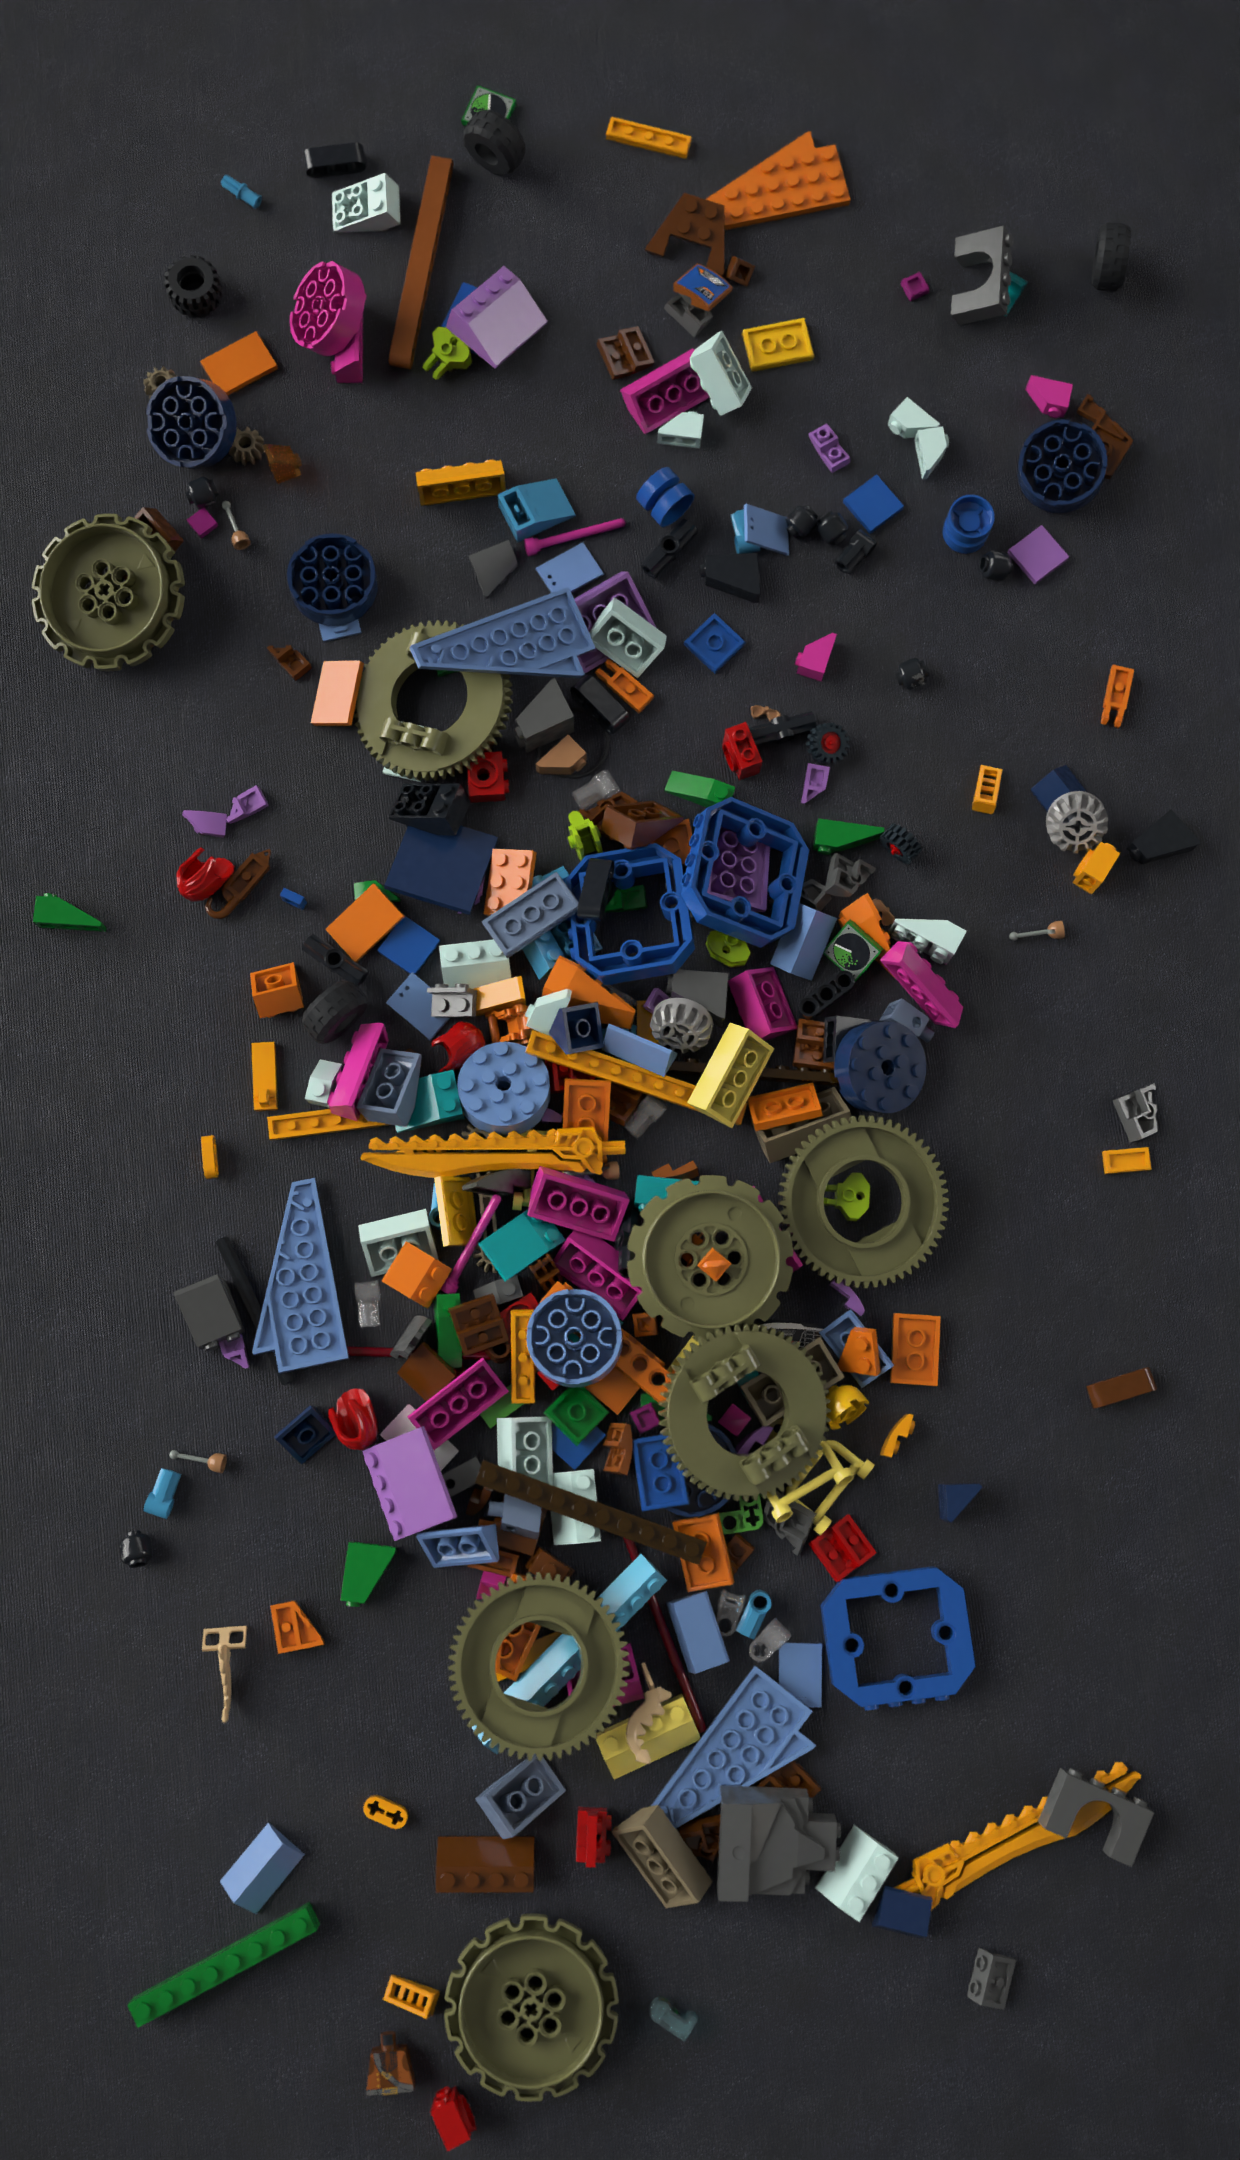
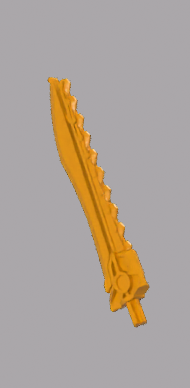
M595 1127L557 1128V1130L553 1128L548 1130L546 1135H542L533 1129L527 1132L526 1136H522L516 1131H511L507 1137H503L493 1131L488 1134L487 1138H483L474 1132L469 1134L468 1139H463L454 1133L449 1136L448 1140H444L434 1134L429 1137L428 1141H424L417 1135L410 1137L408 1142L395 1136L390 1138L389 1143H385L375 1137L370 1139L369 1149L404 1150V1152L362 1153L361 1160L391 1171L429 1178L439 1176L453 1177L462 1174L503 1169H538L539 1166L553 1170L580 1173L588 1168L591 1173L601 1175L603 1155L625 1154V1140L602 1142V1138L598 1136ZM414 1150H553L564 1159H560L553 1152H414Z
M1115 1762L1110 1773L1097 1771L1094 1778L1106 1785L1125 1775L1128 1768L1123 1762ZM1133 1771L1105 1786V1788L1112 1790V1787H1116L1127 1793L1136 1781L1141 1778V1775L1137 1771ZM1043 1797L1037 1808H1033L1032 1805L1024 1806L1018 1817L1014 1816V1814H1006L1000 1826L996 1825V1823H988L981 1835L978 1832H970L964 1843H960L959 1840L951 1841L950 1844L942 1845L913 1859V1871L911 1872L913 1878L893 1888L913 1893L920 1892L921 1895L932 1897V1910L939 1904L940 1897L949 1899L955 1892L1003 1863L1038 1847L1065 1839L1044 1829L1037 1823L964 1863L967 1859L1036 1823L1048 1797ZM1092 1801L1085 1804L1078 1811L1068 1837L1079 1834L1102 1818L1112 1809L1110 1804L1105 1801Z

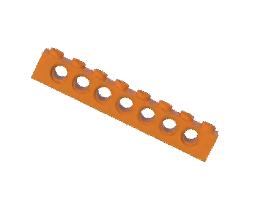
M557 1281L540 1303L553 1293L574 1289L566 1282L562 1285ZM622 1329V1345H626L629 1348V1352L625 1356L619 1357L615 1367L658 1403L666 1400L665 1397L660 1395V1392L668 1391V1389L664 1385L656 1386L652 1383L655 1375H663L665 1382H671L666 1376L670 1372L663 1368L665 1363L657 1356L651 1358L645 1353L647 1349L638 1341L635 1343L627 1338L629 1334ZM573 1332V1333L576 1334L579 1338H581V1334H580V1333H578V1332ZM636 1361H646L647 1367L643 1371L636 1370L634 1368Z

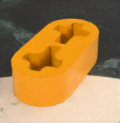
M202 1136L201 1147L204 1176L206 1179L218 1178L215 1136Z
M372 1795L364 1803L365 1815L385 1826L400 1829L407 1822L408 1812L406 1808L379 1795ZM378 1801V1807L384 1809L385 1812L377 1810L375 1813H372L371 1807L368 1805ZM397 1810L400 1811L403 1821L398 1820L397 1823H394L393 1817L388 1815L387 1811L393 1814Z

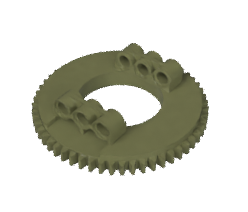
M437 620L435 625H433L431 621H428L426 627L422 622H419L417 627L412 624L408 630L403 628L402 633L398 634L395 632V637L392 639L388 637V642L385 644L381 643V648L374 650V656H369L370 662L364 664L366 669L362 672L356 701L357 705L355 706L357 713L354 714V718L357 720L355 726L360 729L357 732L362 737L361 741L366 745L365 748L386 769L390 768L393 773L397 772L402 777L405 775L411 779L414 776L418 781L423 777L425 781H428L431 776L434 781H437L439 775L446 779L447 773L454 777L455 770L462 774L463 766L471 769V761L477 765L479 764L478 756L483 759L486 758L484 750L492 751L489 745L498 744L494 738L503 736L499 729H506L502 722L509 721V717L505 713L512 711L507 706L513 703L512 699L508 697L513 695L512 690L509 688L512 686L510 680H507L511 677L510 674L459 671L464 676L467 684L468 696L466 706L462 715L451 727L442 732L434 728H423L413 723H402L399 721L396 710L399 690L404 681L413 672L418 670L409 647L459 628L456 622H453L451 625L445 620L442 625Z
M864 1115L859 1116L858 1121L855 1116H850L849 1123L846 1118H841L840 1124L837 1120L832 1121V1128L828 1124L823 1125L824 1132L816 1129L817 1137L809 1134L808 1139L810 1142H801L804 1149L796 1148L797 1157L790 1156V1160L793 1162L792 1165H785L789 1172L782 1173L786 1182L779 1184L784 1187V1191L778 1192V1195L783 1197V1200L778 1202L779 1205L783 1206V1209L779 1212L785 1217L781 1223L787 1225L784 1230L789 1231L791 1240L794 1241L793 1250H800L797 1256L799 1258L805 1256L803 1263L805 1265L812 1263L810 1268L812 1271L819 1268V1276L827 1273V1280L831 1281L835 1277V1283L840 1284L843 1280L844 1286L848 1287L851 1282L855 1288H858L860 1283L863 1288H868L869 1282L872 1287H877L878 1280L881 1285L885 1286L887 1285V1278L891 1283H895V1275L899 1279H903V1271L907 1274H912L910 1266L918 1269V1260L921 1262L927 1261L923 1254L932 1255L929 1246L937 1247L933 1239L942 1238L937 1230H945L940 1221L947 1220V1217L943 1216L942 1212L949 1211V1208L943 1206V1203L948 1202L949 1199L942 1196L948 1192V1189L941 1188L947 1181L939 1179L944 1171H936V1168L940 1165V1162H932L936 1155H927L930 1147H921L924 1140L918 1139L915 1141L917 1134L911 1133L908 1135L909 1128L905 1127L900 1131V1123H896L892 1127V1120H887L884 1123L883 1117H878L875 1122L874 1116H868L867 1121ZM865 1160H869L886 1168L897 1181L901 1192V1211L896 1222L882 1227L879 1231L863 1237L858 1242H852L839 1235L830 1225L824 1210V1193L830 1178Z
M742 1323L741 1329L738 1324L732 1326V1331L729 1326H726V1328H723V1333L720 1329H714L715 1336L710 1332H706V1340L698 1337L699 1345L691 1342L692 1351L684 1349L685 1358H676L680 1363L679 1366L671 1365L675 1373H667L666 1375L671 1382H663L668 1391L660 1392V1395L665 1397L666 1400L659 1402V1405L665 1407V1409L659 1411L658 1415L665 1417V1419L659 1421V1425L666 1427L660 1431V1434L668 1436L663 1440V1444L671 1445L666 1451L669 1454H674L671 1461L674 1463L679 1462L676 1466L678 1470L685 1469L682 1474L686 1478L691 1476L689 1480L691 1483L695 1484L698 1482L697 1487L700 1489L706 1487L705 1491L711 1494L714 1491V1495L719 1498L723 1493V1498L727 1500L732 1495L735 1501H738L740 1496L742 1500L748 1501L749 1496L753 1500H757L758 1494L764 1499L767 1498V1491L774 1496L776 1495V1488L783 1492L784 1483L790 1487L793 1486L791 1479L794 1478L799 1481L798 1473H807L805 1465L813 1466L810 1460L811 1457L818 1459L819 1456L816 1452L823 1449L820 1443L827 1439L823 1434L829 1431L825 1424L831 1420L826 1417V1413L831 1412V1409L826 1408V1404L830 1402V1399L825 1398L829 1390L823 1388V1385L827 1382L820 1379L823 1372L815 1370L818 1367V1363H811L813 1356L810 1354L805 1355L806 1348H799L800 1343L798 1341L792 1342L793 1337L788 1335L784 1338V1332L778 1331L776 1333L774 1328L770 1327L767 1331V1326L761 1325L758 1329V1325L752 1323L749 1329L748 1324ZM754 1370L762 1372L774 1381L783 1397L784 1419L780 1431L774 1439L753 1453L737 1454L726 1451L715 1441L707 1423L708 1402L724 1391L725 1388L745 1377L746 1374Z
M536 1572L534 1579L530 1573H526L525 1580L522 1579L521 1575H517L516 1583L511 1578H507V1586L502 1582H498L499 1590L496 1591L493 1587H490V1596L482 1593V1602L473 1601L476 1609L468 1607L467 1611L470 1617L462 1616L461 1619L465 1625H457L456 1627L461 1634L453 1635V1638L458 1643L450 1645V1648L456 1652L455 1654L448 1655V1658L454 1661V1664L448 1666L449 1670L454 1671V1674L448 1676V1679L455 1681V1684L450 1686V1690L458 1691L452 1697L453 1700H461L456 1708L457 1710L465 1709L461 1717L462 1719L471 1718L467 1726L470 1728L476 1725L474 1731L476 1736L483 1732L482 1742L491 1739L489 1746L494 1748L499 1744L498 1751L500 1753L508 1748L509 1757L517 1751L518 1759H522L524 1753H526L528 1761L532 1760L534 1754H536L538 1761H542L543 1754H546L548 1760H552L553 1752L556 1753L558 1758H562V1750L571 1755V1746H574L578 1751L581 1750V1741L587 1746L589 1745V1735L594 1739L598 1738L595 1732L596 1729L602 1732L605 1731L602 1723H611L608 1714H617L613 1709V1705L621 1706L622 1704L617 1699V1696H625L620 1687L628 1685V1683L622 1680V1677L629 1676V1673L624 1671L623 1667L630 1665V1662L623 1660V1657L629 1655V1652L621 1650L622 1647L627 1645V1642L619 1641L624 1632L616 1631L621 1624L620 1622H611L616 1615L615 1613L606 1614L610 1606H600L603 1601L602 1597L594 1600L595 1591L586 1594L588 1586L583 1585L578 1589L579 1581L575 1580L570 1585V1577H565L561 1582L559 1574H556L552 1580L550 1573H546L544 1579H542L540 1572ZM526 1622L572 1636L580 1652L581 1673L575 1689L567 1699L550 1709L504 1694L497 1681L495 1663L499 1647L513 1629Z

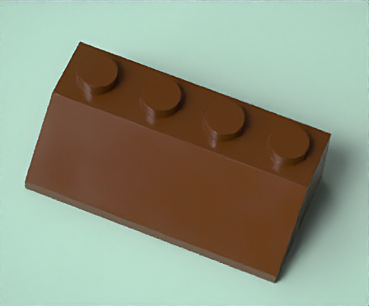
M438 1836L436 1893L534 1892L535 1836H514L507 1839H502L501 1836Z

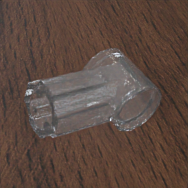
M604 770L595 775L591 782L572 792V795L578 806L583 810L602 798L608 799L612 797L620 788L609 771Z
M648 1095L625 1125L626 1131L636 1139L641 1137L653 1122H656L668 1109L658 1098Z
M379 1281L356 1282L355 1297L359 1307L360 1328L381 1326Z

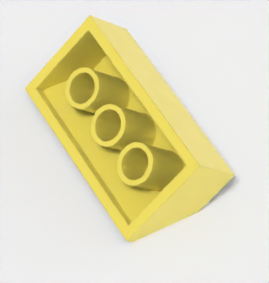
M729 1023L687 1103L701 1113L733 1128L775 1048L751 1030Z
M682 1694L661 1703L665 1713L664 1715H653V1725L651 1727L641 1725L645 1729L646 1734L637 1738L644 1740V1744L640 1748L648 1750L651 1762L693 1744L701 1738ZM629 1718L606 1728L604 1732L599 1731L596 1733L598 1737L596 1739L597 1744L614 1780L647 1765L635 1761L636 1755L627 1743L626 1727Z

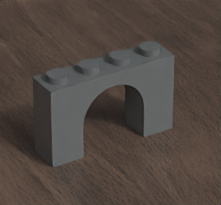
M1004 226L956 237L955 258L963 268L985 262L993 263L991 276L984 285L973 291L952 295L951 316L958 325L1007 314V305L1010 304L1008 287L1011 285L1009 270L1012 265L1010 253L1013 246V237Z
M1060 1768L1038 1823L1044 1829L1067 1839L1078 1811L1089 1802L1105 1801L1112 1808L1113 1824L1102 1851L1110 1858L1132 1867L1154 1814L1147 1807L1148 1802L1136 1796L1132 1800L1126 1797L1124 1791L1116 1787H1112V1790L1104 1787L1105 1783L1093 1777L1089 1781L1083 1778L1081 1772L1073 1768H1069V1771Z

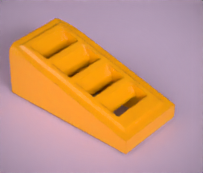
M984 765L980 766L972 804L973 811L987 814L994 813L1003 769ZM986 775L996 777V780L984 778L983 776ZM980 792H982V793H987V794H991L992 796H990V795H985V794H980Z
M392 1974L383 2000L428 2019L433 2015L440 1991ZM398 1984L401 1988L398 1997H395L394 1993ZM406 1989H409L408 1998L404 2000ZM418 1993L417 2003H413L415 1994ZM425 1997H428L426 2006H422Z

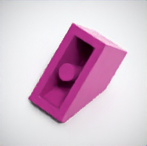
M1031 375L1026 391L1043 414H1048L1053 418H1063L1069 406L1073 384Z
M831 633L806 645L803 653H798L795 665L798 666L796 674L822 681L837 634Z

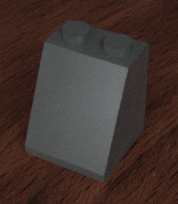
M555 678L548 682L516 718L515 738L519 747H524L526 753L574 732V715Z
M679 969L673 975H668L666 994H671L670 998H685L701 1004L711 1014L713 1024L717 1027H722L726 1012L728 973Z
M218 1274L173 1292L195 1344L199 1349H205V1351L213 1350L219 1346V1342L225 1340L227 1342L235 1341L241 1337L240 1333L245 1332L227 1281Z

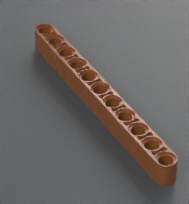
M432 155L430 159L389 354L390 366L411 369L413 365L453 173V159Z

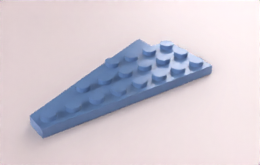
M569 587L418 642L409 648L418 669L581 678L585 673L578 660V656L593 651L595 645Z
M315 1178L296 1181L291 1184L252 1350L253 1355L275 1351L279 1373L349 1359Z
M754 1665L651 1806L659 1805L674 1828H677L721 1803L720 1785L750 1786L814 1749L816 1744L802 1734L799 1729L813 1711Z

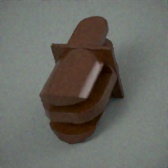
M546 1253L545 1258L542 1260L537 1259V1263L533 1266L530 1264L529 1268L545 1292H549L546 1281H549L553 1287L556 1283L553 1279L554 1276L558 1278L561 1284L564 1280L552 1258Z

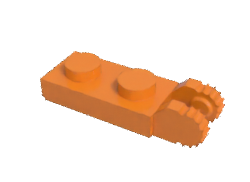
M607 659L604 662L605 666L614 675L610 677L600 668L595 671V674L636 712L640 713L654 699V695L625 669L620 668L613 661Z
M1117 665L1111 666L1103 703L1104 710L1101 724L1106 725L1109 721L1110 709L1116 710L1114 727L1120 728L1124 712L1127 708L1134 669Z

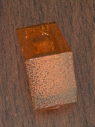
M263 445L270 469L277 484L301 475L299 469L302 466L298 453L293 454L290 446Z

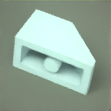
M908 397L894 410L888 422L891 431L903 438H915L918 430L936 428L940 425L939 422Z
M694 411L680 413L658 429L657 443L700 449L704 415Z
M943 426L917 431L914 441L922 480L929 477L943 458L946 448L949 447V438L947 434H944Z
M565 989L537 998L535 1004H530L525 1013V1017H528L526 1026L551 1036L549 1031L560 1008L567 1007L571 999L572 990Z
M320 1059L310 1076L305 1100L310 1104L329 1108L327 1104L331 1092H335L337 1087L336 1078L343 1065Z

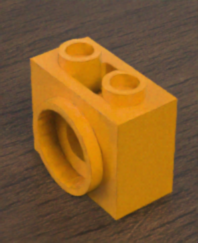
M1100 842L1094 850L1089 849L1073 874L1076 877L1073 884L1092 894L1102 884L1120 853L1116 851L1113 845Z

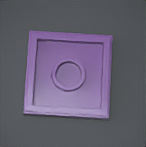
M1042 525L1011 547L1007 552L1034 584H1037L1069 559L1067 553Z

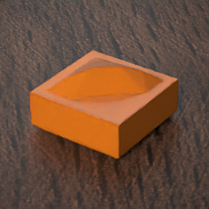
M712 1247L697 1266L713 1280L717 1281L731 1265V1262Z
M647 1312L632 1314L635 1337L659 1334L657 1316L651 1318Z

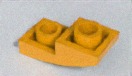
M905 1414L894 1425L882 1446L880 1455L892 1458V1455L897 1454L900 1441L897 1440L898 1436L907 1438L908 1434L912 1435L915 1427L912 1414Z

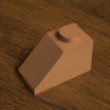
M567 735L536 763V769L539 774L571 775L575 770L578 772L586 765L587 754Z

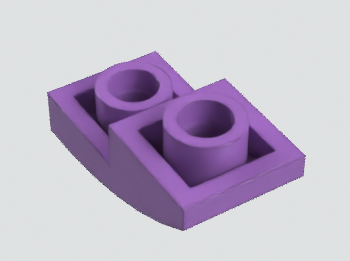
M828 424L809 433V438L816 451L832 473L850 463V457L839 445L837 435Z

